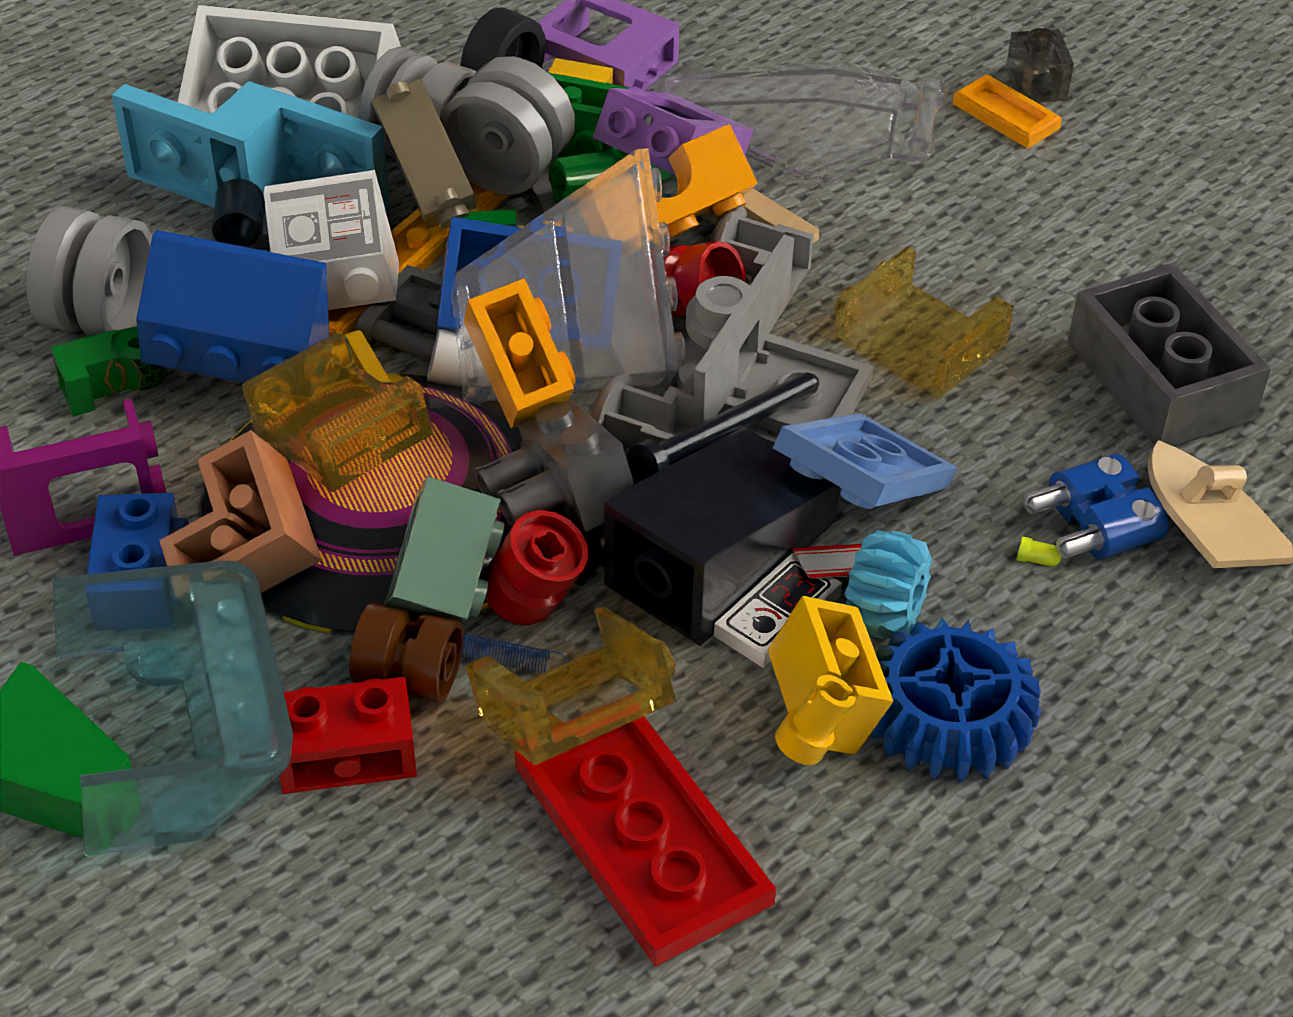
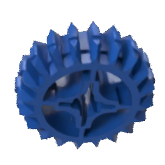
M942 617L935 626V629H929L917 621L910 631V635L895 630L892 639L889 640V644L879 645L876 652L894 702L871 732V738H884L883 747L885 748L886 757L905 751L904 762L906 763L907 771L919 765L921 761L929 763V770L933 781L942 772L943 767L953 768V772L960 783L968 775L970 766H974L975 770L986 779L991 771L994 770L995 763L1009 769L1012 761L1016 759L1017 752L1024 753L1026 747L1031 743L1034 728L1038 726L1041 708L1039 707L1041 690L1039 679L1032 677L1031 659L1017 657L1015 641L1001 644L996 643L997 639L994 628L983 634L974 632L969 619L961 628H950Z

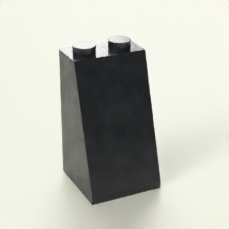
M743 427L615 494L604 503V585L701 647L714 635L715 622L793 553V548L808 547L836 521L840 487L825 478L813 479L797 472L790 466L791 458L773 449L775 442L767 440L748 428Z

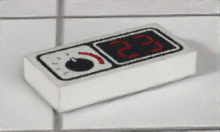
M792 553L715 622L714 637L764 668L771 662L767 650L801 597L807 596L835 602L841 595L842 583L833 577L809 578L795 554Z

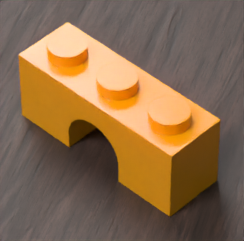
M730 124L682 144L668 158L678 183L677 192L674 197L664 198L650 193L641 183L634 166L585 186L575 196L573 203L590 238L621 243L619 258L622 261L650 248L651 245L648 238L666 231L668 238L672 239L697 227L699 224L696 217L713 210L716 217L719 218L734 208L744 206L746 202L743 196L755 187L758 182Z

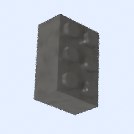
M1174 263L1077 292L1067 343L1154 446L1158 440L1175 446L1257 418L1271 368Z

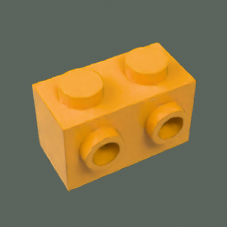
M525 278L469 299L463 322L510 428L518 427L519 423L534 417L537 411L546 405L569 401L574 390L573 385L576 384L573 368L566 354L563 351H557L549 333L551 331V322L547 310L539 297L533 298Z

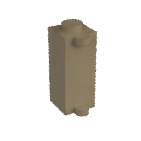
M417 79L408 84L405 81L397 82L389 86L385 94L371 99L376 117L380 125L383 126V132L427 229L438 224L441 229H446L450 227L452 217L462 218L470 215L468 211L476 208L474 192L422 79Z

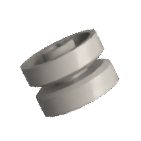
M515 56L496 57L483 65L472 76L467 86L458 91L445 105L440 116L442 125L466 177L480 188L499 195L519 194L531 188L545 172L549 163L553 162L567 147L575 132V114L568 95L552 75L535 63Z
M65 206L50 212L39 227L31 247L26 273L27 300L31 315L40 326L77 332L82 329L86 335L90 336L115 329L118 331L135 327L152 240V234L146 224L137 220L112 215L101 219L97 213Z

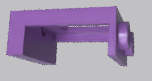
M565 0L538 22L541 24L545 34L546 52L543 63L554 56L559 59L613 68V84L625 86L631 90L645 91L678 62L679 24L620 0ZM589 8L630 24L612 41L603 46L594 45L576 37L589 26Z
M609 88L593 138L638 159L642 157L645 162L675 175L668 158L682 144L730 124L745 155L754 130L672 93ZM649 115L652 116L650 125L646 121Z

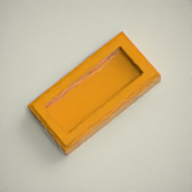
M988 74L955 92L953 96V105L1027 149L1061 127L1062 117Z

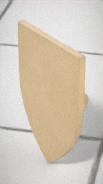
M1160 440L1156 442L1148 459V475L1153 491L1167 514L1212 568L1293 563V544L1264 511L1242 491L1247 479L1246 471L1242 466H1209L1174 446Z

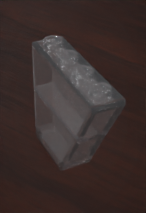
M648 148L636 149L455 273L451 288V300L464 402L498 400L463 322L468 300L525 278L533 298L539 297L547 310L551 322V331L549 333L557 351H563L571 363L576 379L572 394L599 392L609 380L619 374H629L632 377L634 388L669 386L679 371V367L684 366V338L681 332H674L671 311H676L677 287L673 276L666 277L663 258L669 255V231L666 222H658L656 202H660L662 198V180L659 169L651 168Z

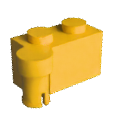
M802 596L767 650L788 714L775 732V741L779 749L793 761L803 765H815L821 761L828 750L856 755L894 701L859 608Z

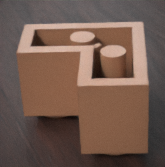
M252 430L197 459L213 511L159 540L175 593L214 618L322 561L287 458Z

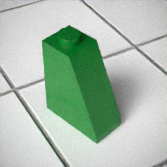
M20 662L0 689V812L105 846L118 825L125 827L133 820L139 807L140 789L136 784L130 757L33 665Z

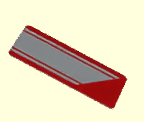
M862 544L796 547L792 551L809 578L849 576L848 573L852 570L855 562V553L861 550Z

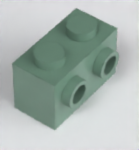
M427 476L416 493L385 605L407 609L414 620H417L425 613L458 620L462 624L468 619V616L477 618L483 606L488 588V581L479 579L485 556L494 558L504 530V522L495 519L501 499Z

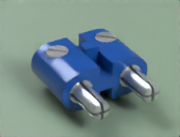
M1117 453L1055 472L1050 477L1049 487L1025 494L1023 499L1024 507L1030 514L1056 507L1068 524L1074 522L1080 524L1078 532L1057 539L1056 549L1062 558H1068L1089 551L1095 558H1107L1163 539L1167 535L1169 528L1168 517L1161 502L1149 487L1137 489L1136 483L1140 476L1122 455Z

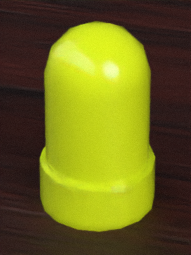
M1024 536L1021 537L1016 557L1017 561L1032 562L1045 566H1056L1060 563L1062 557L1057 552L1055 545L1035 541Z

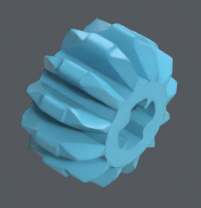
M877 530L874 534H869L863 540L861 550L855 553V562L852 570L848 573L850 579L844 593L847 598L845 605L859 608L869 636L880 639L885 637L892 639L895 630L908 634L913 629L916 618L921 615V607L924 599L927 597V585L931 578L929 569L932 559L926 542L912 539V535L897 531L889 533Z

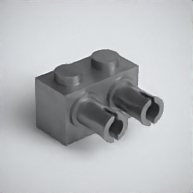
M572 399L566 402L546 405L538 410L534 417L519 423L518 427L523 439L521 449L474 469L475 479L481 492L501 499L499 504L501 511L509 525L512 526L525 513L537 510L549 511L560 506L587 532L604 524V503L615 494L634 485L622 443Z

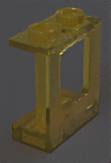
M602 606L595 609V614L604 644L603 648L525 682L489 655L465 665L480 718L486 727L532 764L537 765L676 702L670 678L675 674V663L666 644L661 639H656L639 629L631 621H626ZM612 678H622L639 689L567 723H564L546 710V707Z

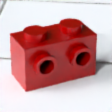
M406 677L369 679L358 683L318 688L303 687L293 691L271 693L275 752L282 794L417 777Z

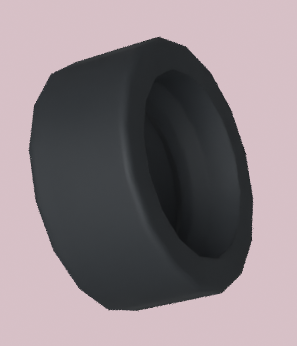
M504 7L489 10L480 17L470 31L463 48L460 66L478 71L483 65L496 57L515 56L533 62L542 68L546 48L545 34L541 24L532 18Z

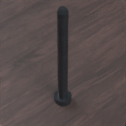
M805 372L663 442L657 443L651 439L643 440L631 446L628 450L627 463L630 472L640 482L743 427H748L816 393L820 383L819 379L815 374Z

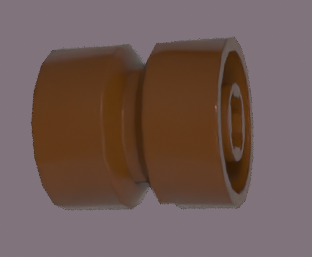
M376 602L368 604L356 626L349 658L351 682L358 683L369 679L406 677L408 696L442 704L446 701L459 671L464 646L463 624L458 620L426 613L416 621H413L411 613L407 609Z

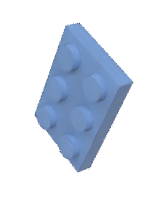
M861 413L782 426L773 446V449L791 458L790 466L794 470L813 479L825 478L842 488L840 495L844 499L867 509L946 489L958 468Z

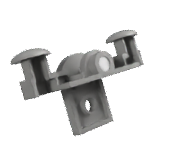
M743 206L726 212L717 223L710 242L721 241L729 243L737 250L743 261L745 273L752 275L751 284L748 285L743 280L735 277L716 276L703 281L697 287L695 296L690 300L686 308V330L690 339L681 348L677 359L678 388L670 386L664 396L661 397L634 388L632 377L629 374H619L609 380L601 389L594 402L590 416L624 445L631 447L646 439L660 443L805 372L815 374L818 377L820 383L816 393L752 424L753 426L779 434L782 426L852 415L872 381L874 366L769 334L811 268L814 234L781 224L775 227L748 219L747 211Z

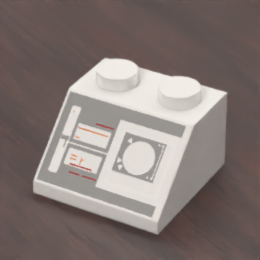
M375 170L265 186L264 200L270 252L327 263L328 310L396 300L399 260Z

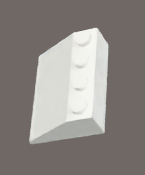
M198 5L178 103L212 114L243 85L251 81L358 118L360 98L367 77L375 63L387 50L401 47L393 24Z

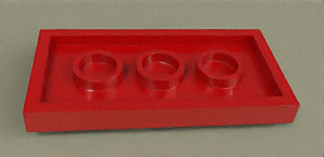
M631 698L625 699L514 751L516 770L655 967L775 905L776 887Z

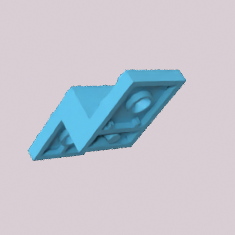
M251 81L243 85L212 114L127 84L122 85L112 94L127 176L214 207L218 187L232 179L251 181L261 189L264 195L265 186L375 170L385 211L387 212L390 209L383 126Z

